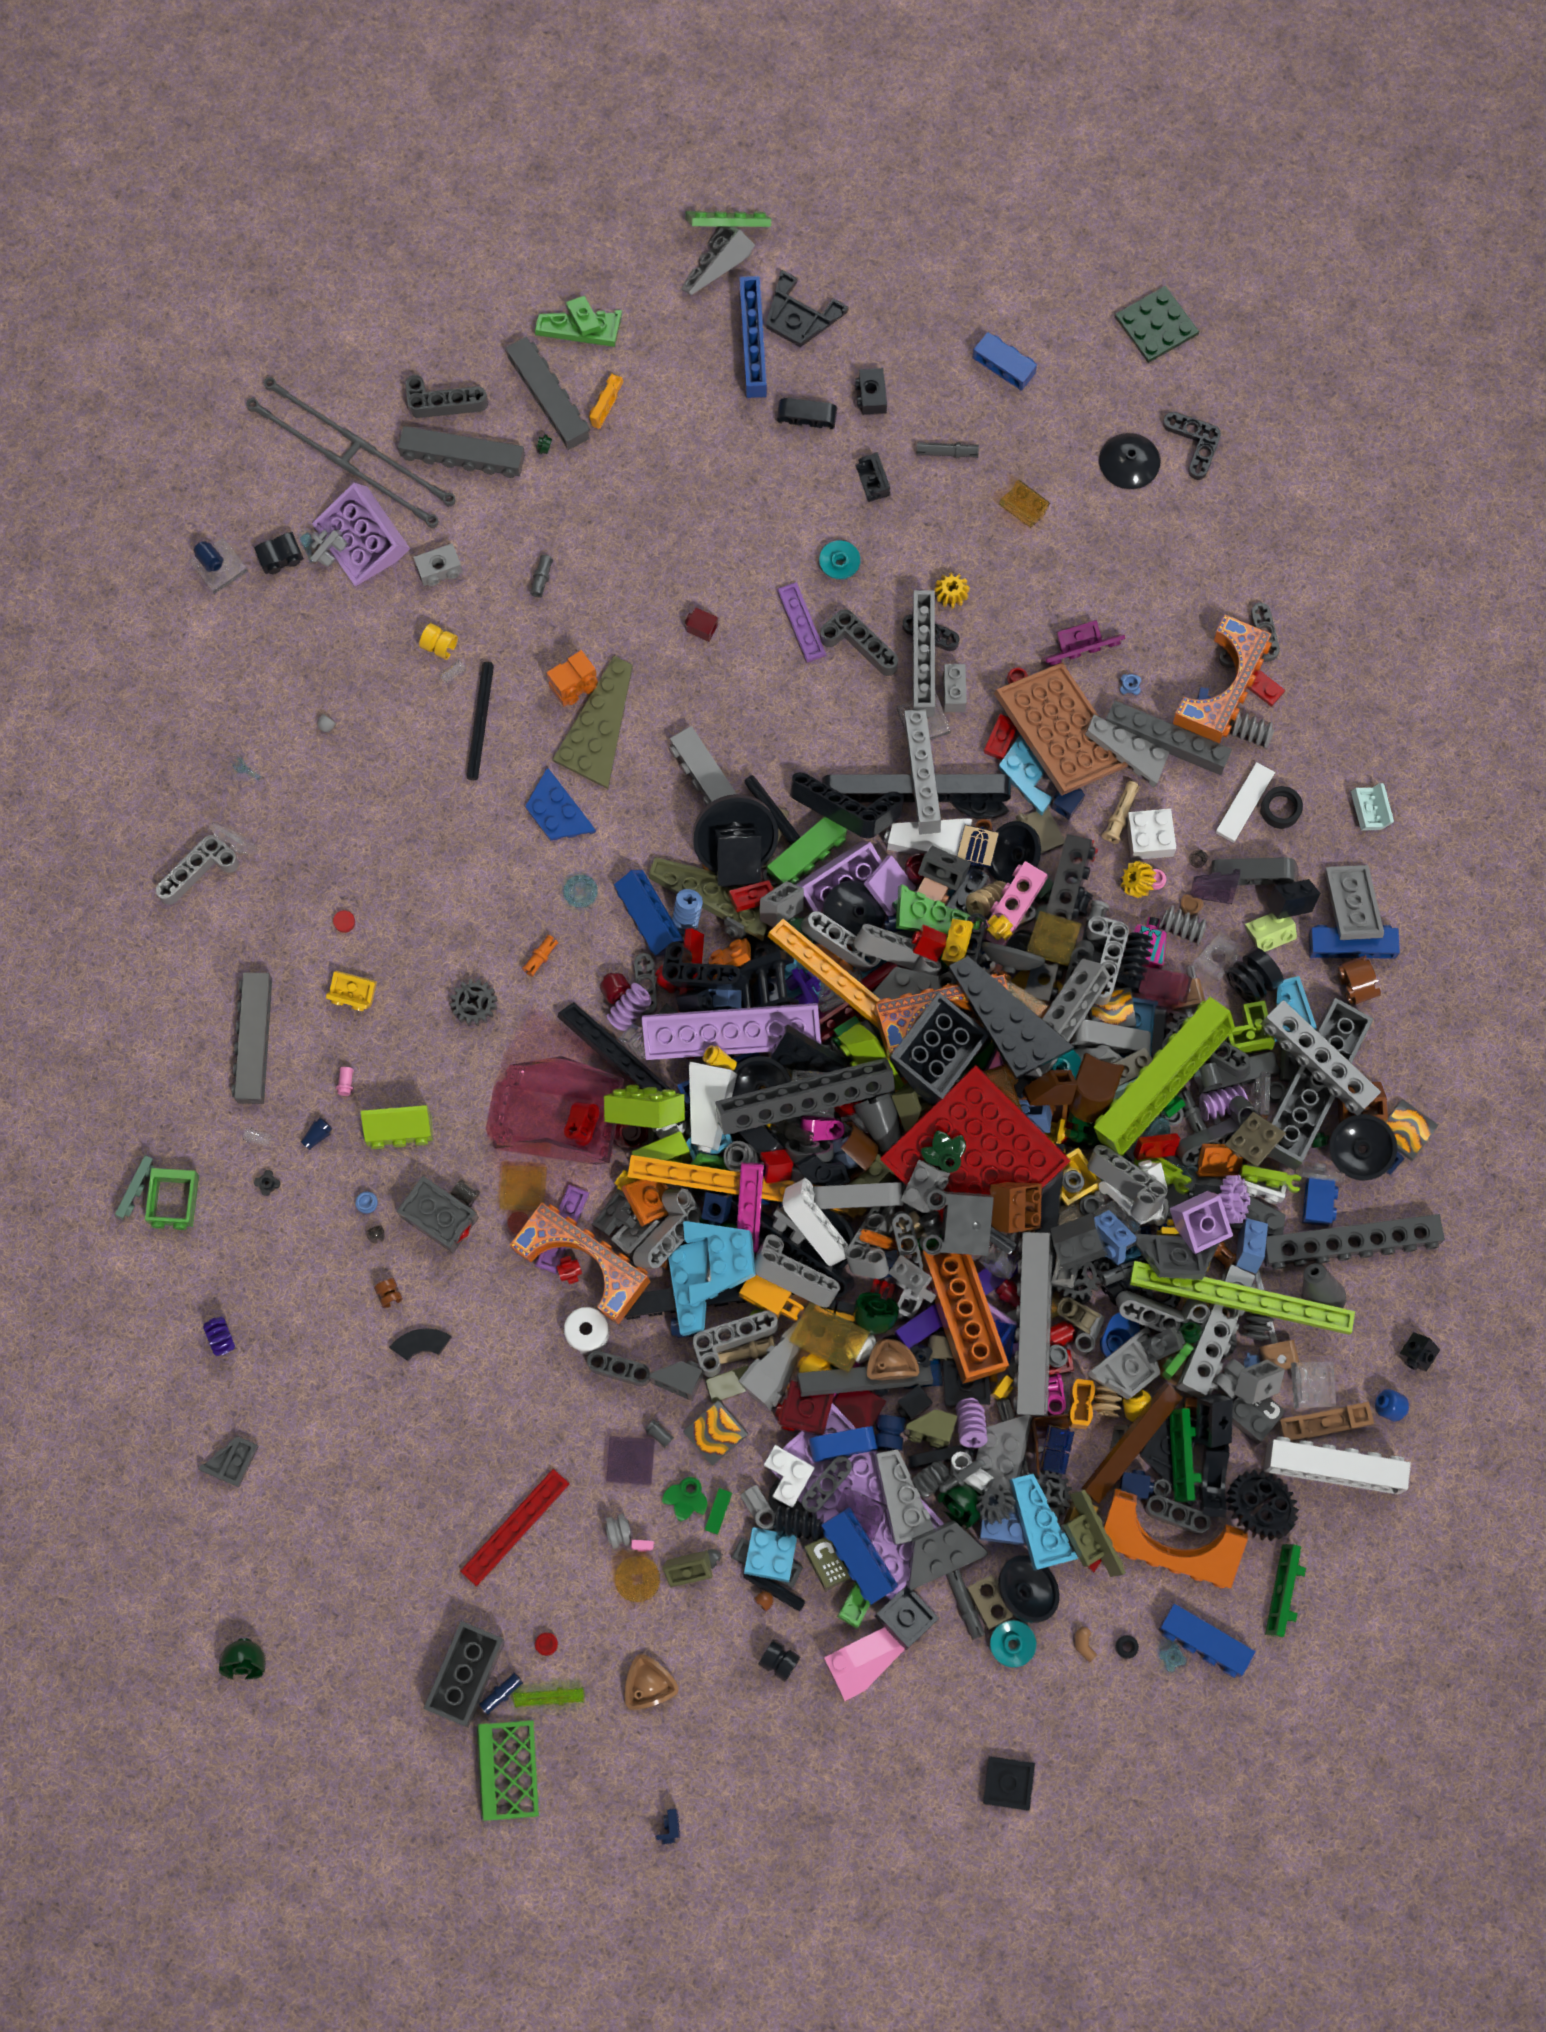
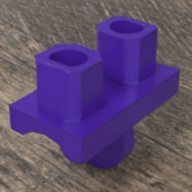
M796 967L791 970L793 974L785 980L787 987L791 991L800 987L803 992L794 999L799 1000V1004H820L821 1002L816 993L822 990L819 985L822 981L810 971L806 976L803 969L799 970Z

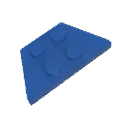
M546 769L525 806L526 810L550 841L563 837H576L577 835L587 833L594 834L596 829L550 769Z

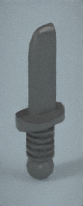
M979 1459L958 1473L955 1470L952 1471V1478L941 1484L939 1491L945 1493L958 1483L960 1486H963V1480L985 1466V1462Z

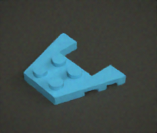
M1020 734L999 764L998 769L1011 778L1013 786L1017 787L1025 795L1024 798L1035 806L1036 811L1040 815H1043L1052 802L1053 797L1035 787L1044 775L1045 770Z
M689 1221L683 1222L686 1243L708 1240L711 1282L689 1285L690 1305L692 1307H696L702 1301L708 1298L712 1299L718 1296V1293L728 1288L731 1289L756 1276L752 1233L749 1230Z

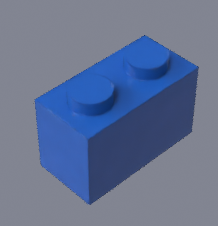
M1309 1176L1306 1179L1302 1223L1329 1227L1332 1221L1336 1220L1337 1208H1333L1334 1199L1337 1200L1339 1191L1338 1186H1335L1336 1179Z

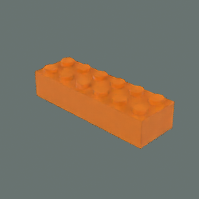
M923 1250L921 1253L923 1269L932 1277L929 1286L932 1292L937 1295L934 1302L962 1384L1005 1371L1009 1363L972 1256L969 1254L943 1252L930 1255Z

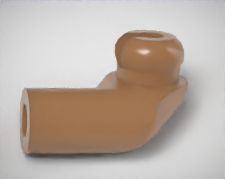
M1081 1627L1075 1633V1649L1090 1663L1098 1654L1089 1647L1090 1629Z

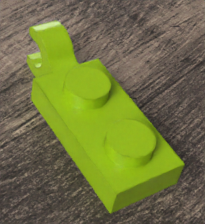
M1162 1157L1136 1160L1135 1158L1134 1165L1136 1166L1146 1160H1151L1152 1163H1161L1167 1185L1173 1183L1175 1189L1180 1194L1189 1192V1189L1184 1184L1191 1183L1192 1179L1182 1175V1169Z
M1243 1165L1239 1172L1241 1178H1244L1247 1182L1254 1184L1262 1182L1272 1188H1279V1186L1285 1185L1292 1193H1297L1300 1190L1299 1187L1292 1185L1293 1180H1301L1302 1177L1300 1175H1287L1286 1172Z

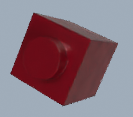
M695 607L693 613H689L685 620L687 632L710 642L718 627V617Z

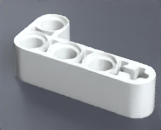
M803 1178L785 1189L783 1197L784 1210L822 1259L829 1266H833L846 1259L845 1252L848 1244L814 1202L815 1193L813 1192L812 1183Z

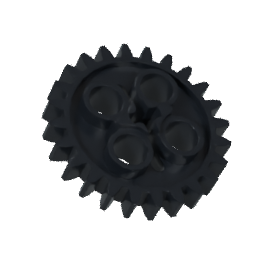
M1253 1470L1250 1474L1245 1471L1243 1475H1238L1230 1484V1489L1227 1491L1229 1497L1226 1499V1502L1231 1505L1227 1510L1234 1511L1231 1519L1239 1520L1237 1527L1245 1526L1244 1533L1249 1530L1252 1531L1253 1538L1259 1534L1261 1541L1268 1537L1269 1541H1272L1275 1537L1280 1540L1283 1535L1286 1536L1296 1525L1295 1522L1298 1519L1296 1513L1299 1509L1293 1506L1297 1503V1500L1290 1498L1294 1493L1286 1491L1287 1484L1280 1485L1281 1478L1275 1481L1273 1480L1272 1473L1266 1477L1263 1470L1259 1474H1257L1256 1470ZM1270 1496H1275L1268 1504H1265L1262 1508H1260V1510L1257 1513H1255L1254 1515H1250V1513H1252L1257 1507L1262 1505Z

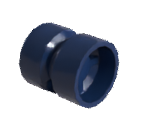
M877 1415L876 1429L879 1431V1433L875 1434L877 1449L902 1451L904 1438L900 1434L905 1430V1418Z

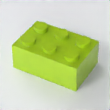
M628 1085L626 1089H615L613 1093L604 1096L605 1122L660 1129L684 1121V1094L675 1093V1090L672 1089L657 1091L655 1087L639 1089L637 1085Z

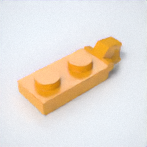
M611 374L607 379L605 390L600 392L598 402L595 407H592L589 414L592 427L601 428L618 397L617 393L624 382L622 377Z

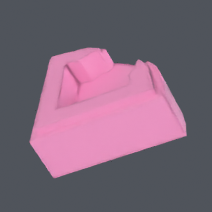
M631 1540V1549L638 1550L639 1552L652 1551L654 1549V1541Z

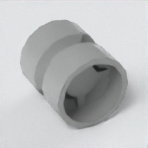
M1231 1359L1223 1368L1224 1373H1219L1212 1382L1215 1383L1214 1389L1218 1392L1222 1388L1225 1391L1223 1396L1229 1397L1234 1401L1237 1397L1235 1390L1240 1370L1245 1369V1367L1235 1359Z

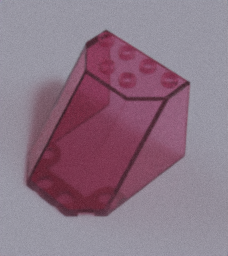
M564 1056L509 1065L505 1071L504 1080L502 1082L498 1081L493 1088L489 1117L486 1124V1132L493 1138L492 1145L494 1149L594 1165L610 1163L617 1123L605 1122L604 1096L613 1093L615 1089H623L624 1078ZM575 1102L596 1104L599 1108L600 1114L592 1139L585 1146H579L574 1139H568L564 1135V1128L569 1118L570 1109Z

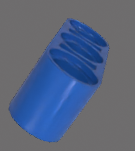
M873 1426L808 1439L813 1462L877 1450Z

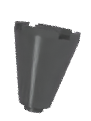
M895 1091L854 1105L856 1113L881 1152L887 1151L901 1138L899 1114L892 1099Z
M1311 1264L1304 1270L1301 1299L1344 1308L1346 1303L1345 1289L1321 1264Z

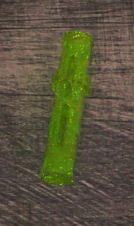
M558 1687L557 1690L514 1693L515 1708L550 1704L564 1706V1703L585 1702L584 1687L576 1689Z

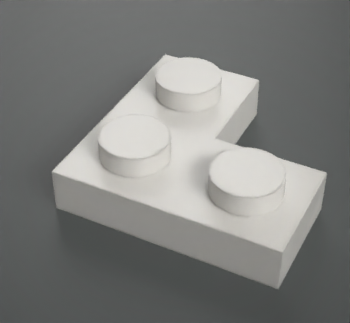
M775 1445L764 1464L765 1467L783 1477L773 1498L793 1508L815 1467Z

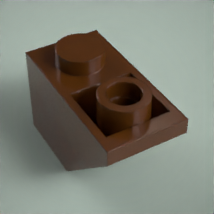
M1050 1070L1024 1087L1023 1092L1029 1106L1070 1105L1077 1088V1082L1071 1070Z

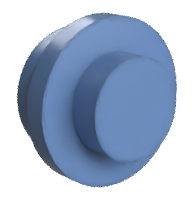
M362 1192L357 1196L355 1204L361 1213L369 1214L377 1208L378 1200L373 1193Z

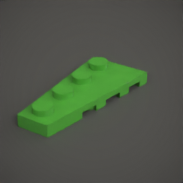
M685 211V218L692 226L771 227V218L765 212L746 214V212L740 211L734 213L723 211Z
M615 310V313L596 311L597 314L595 316L601 325V330L585 336L581 335L571 315H566V313L539 314L535 335L615 347L622 310Z

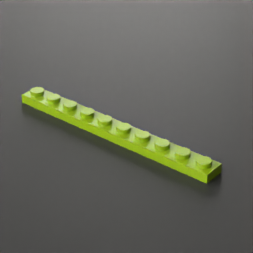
M1134 1261L1129 1285L1350 1335L1353 1330L1355 1311L1207 1277H1203V1280L1158 1277L1149 1264Z

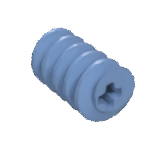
M683 889L676 896L672 920L680 934L685 935L686 929L693 928L696 930L698 928L703 900L695 890Z

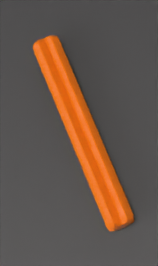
M866 1229L860 1231L859 1239L861 1241L889 1251L897 1250L898 1253L895 1239Z

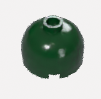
M866 1292L861 1293L858 1299H856L853 1311L855 1322L868 1334L885 1333L894 1326L900 1308L889 1297L885 1300L880 1298L881 1294Z
M958 1483L950 1488V1490L948 1489L947 1492H941L938 1495V1503L943 1502L944 1506L951 1512L944 1511V1513L960 1527L965 1525V1529H969L980 1518L976 1505L979 1504L977 1497L981 1496V1494L968 1484L964 1483L963 1486H960Z
M240 1638L227 1645L222 1651L219 1673L229 1679H233V1675H247L244 1680L260 1678L263 1676V1672H265V1653L259 1645L251 1642L250 1639Z

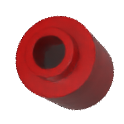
M1062 1321L1050 1327V1347L1052 1345L1064 1346L1074 1341L1073 1336L1076 1335V1332L1071 1323L1067 1324L1065 1321Z

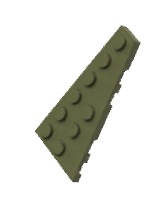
M616 656L611 660L596 685L597 688L592 692L553 758V762L606 789H609L633 669L632 664Z
M654 858L649 872V879L676 894L683 889L695 890L702 897L703 909L723 920L726 917L734 919L744 925L745 932L761 941L764 940L768 924L760 921V906L736 912L729 898V891L745 887L743 884L733 885L732 887L718 886L715 873L712 871Z

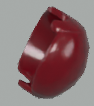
M916 853L910 856L905 863V874L911 882L917 885H921L924 876H919L920 874H918L925 855L924 853Z

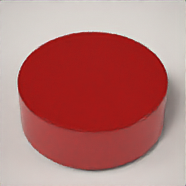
M339 911L333 918V924L339 932L347 933L354 928L355 918L349 911Z

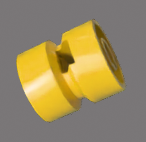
M430 623L426 626L420 637L419 647L429 652L434 651L436 656L447 660L451 656L450 653L446 652L447 648L455 649L458 636L449 631L443 632L439 626Z

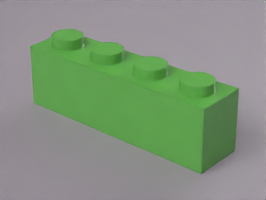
M826 817L822 818L767 866V875L773 881L775 880L778 886L786 881L796 885L800 881L799 878L804 874L808 875L814 870L817 862L826 860L831 854L830 851L835 846L839 848L845 843L847 829Z

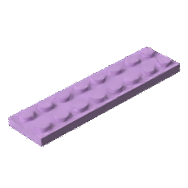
M818 1003L642 1015L646 1060L703 1056L705 1050L711 1045L719 1046L726 1054L771 1052L779 1036L783 1035L786 1025L792 1026L821 1044Z

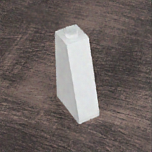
M972 819L941 820V833L919 835L918 822L892 823L891 830L886 831L884 842L888 843L887 850L911 855L916 853L926 854L931 846H935L958 856L965 825L971 826Z
M690 1062L691 1143L697 1146V1150L710 1153L711 1150L718 1151L723 1132L718 1122L715 1101L732 1097L737 1074L732 1070Z

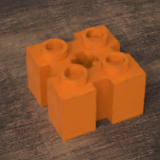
M582 650L569 657L568 661L561 665L560 663L546 672L547 678L550 681L548 682L549 688L563 707L567 704H575L579 700V695L582 693L590 694L597 688L596 669Z

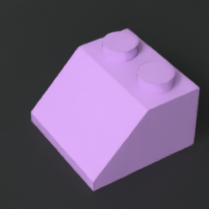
M1206 1191L1169 1208L1176 1230L1195 1254L1233 1236L1219 1194Z

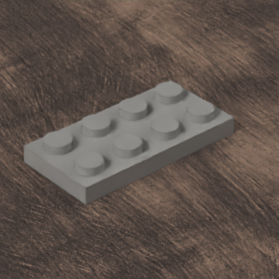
M1369 866L1326 867L1325 876L1339 939L1383 938L1384 929Z

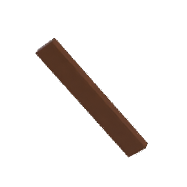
M1164 1383L1081 1488L1096 1503L1099 1504L1181 1401L1182 1397L1169 1384Z

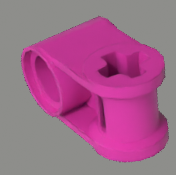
M806 1115L801 1117L800 1139L803 1141L836 1140L844 1134L845 1128L843 1123L831 1115Z
M1060 1373L1056 1374L1055 1377H1049L1048 1416L1063 1415L1066 1408L1063 1381ZM1056 1402L1060 1405L1061 1410L1054 1412L1050 1409L1049 1404Z

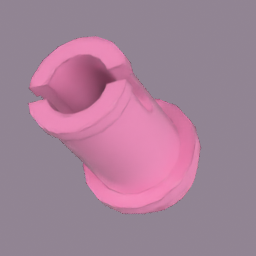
M340 1067L339 1083L336 1086L337 1094L349 1096L353 1091L351 1085L354 1069Z

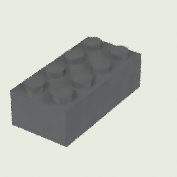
M461 1621L423 1709L469 1728L506 1640Z

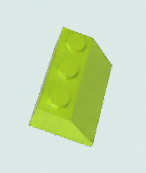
M857 1023L838 1037L842 1044L839 1046L841 1051L852 1060L849 1063L850 1066L887 1058L878 1039L861 1023ZM888 1060L893 1070L895 1090H899L904 1086V1083L891 1061Z
M427 1105L361 1111L365 1143L367 1146H371V1149H383L384 1145L393 1144V1147H405L406 1143L414 1142L415 1145L423 1146L427 1145L428 1141H433L432 1115Z

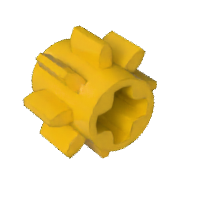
M994 914L987 921L990 926L986 930L997 941L1000 938L1006 941L1013 934L1010 930L1013 924L1003 914L999 918Z

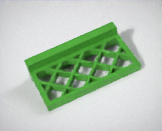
M534 1721L478 1724L477 1739L482 1821L538 1817ZM529 1726V1737L522 1743L513 1733L518 1727ZM508 1727H515L511 1732L507 1729ZM502 1728L509 1735L499 1745L492 1738V1729ZM510 1737L521 1745L513 1756L502 1747ZM528 1741H530V1749L525 1745ZM493 1744L498 1747L494 1752H493ZM522 1748L530 1753L531 1758L525 1767L514 1758ZM499 1750L510 1758L502 1768H499L494 1763V1755ZM511 1761L522 1769L514 1780L503 1771ZM530 1764H531V1773L527 1770V1768H528V1766H529ZM494 1767L499 1771L496 1775H494ZM524 1771L532 1778V1784L526 1791L516 1783ZM500 1774H503L511 1782L503 1793L495 1787V1780ZM513 1784L524 1793L515 1804L505 1796ZM531 1789H532L533 1797L528 1794V1792H529ZM495 1791L500 1795L497 1800ZM527 1796L533 1801L534 1812L524 1813L517 1805ZM503 1797L513 1807L507 1814L497 1815L496 1804ZM514 1809H516L519 1812L510 1814Z

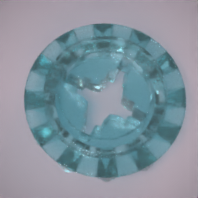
M586 875L573 876L564 886L565 899L569 905L571 904L576 908H586L588 905L593 904L598 896V888L595 881ZM575 887L579 889L586 887L585 894L587 897L583 895L576 897L577 890Z
M1156 1117L1149 1125V1128L1146 1129L1147 1133L1144 1137L1170 1134L1169 1121L1163 1117Z

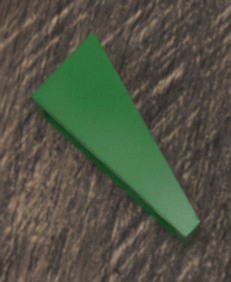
M718 1489L705 1531L718 1535L732 1498L731 1492Z

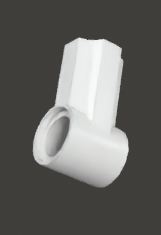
M957 1452L953 1455L950 1468L951 1476H953L952 1471L955 1470L958 1473L972 1463L969 1454ZM980 1468L963 1481L982 1495V1489L988 1491L990 1485L994 1482V1477Z

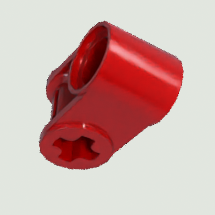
M575 1102L571 1106L569 1118L564 1128V1135L568 1139H574L579 1146L587 1145L592 1139L593 1131L599 1118L598 1106L592 1103Z

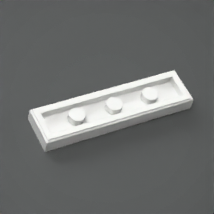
M1256 762L1216 830V834L1233 843L1236 841L1274 776V771Z

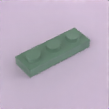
M144 1155L115 1213L116 1218L124 1220L125 1216L130 1217L135 1207L132 1202L135 1196H141L145 1185H142L145 1176L150 1177L151 1168H155L152 1165V1158Z

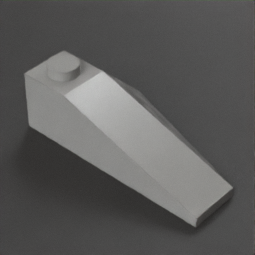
M732 226L719 227L707 244L711 247L709 252L701 254L698 259L700 260V267L694 268L681 288L683 292L690 295L694 294L750 256L755 244L740 229Z
M801 1319L781 1336L780 1343L777 1346L771 1345L767 1349L768 1354L761 1361L757 1358L738 1381L754 1400L770 1411L782 1400L809 1328Z

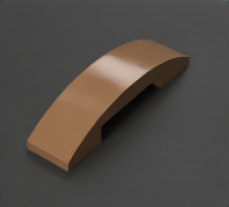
M1369 1402L1304 1416L1299 1415L1280 1419L1283 1437L1290 1438L1291 1441L1344 1432L1374 1424Z

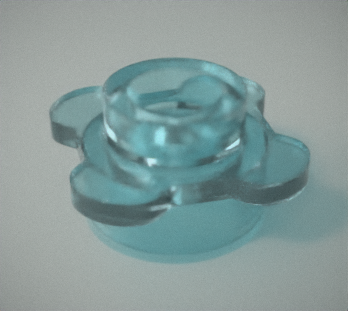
M1176 1644L1171 1645L1170 1649L1167 1651L1163 1650L1159 1654V1658L1165 1662L1166 1670L1169 1672L1175 1671L1176 1667L1184 1666L1187 1662L1186 1657L1180 1651V1647Z

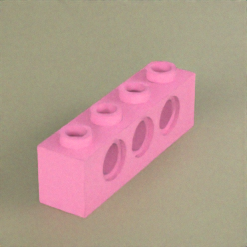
M1026 861L1023 865L1019 864L1013 873V876H1015L1011 884L1007 883L1001 892L1004 896L1000 902L996 901L990 910L992 913L991 917L995 914L999 918L1003 914L1013 924V927L1010 929L1012 933L1015 932L1048 878L1046 873ZM1020 882H1027L1030 885L1029 889L1025 892L1019 891L1017 886ZM1009 900H1015L1018 903L1015 910L1006 908V903ZM987 931L985 941L1006 946L1011 936L1006 941L1003 938L997 941Z

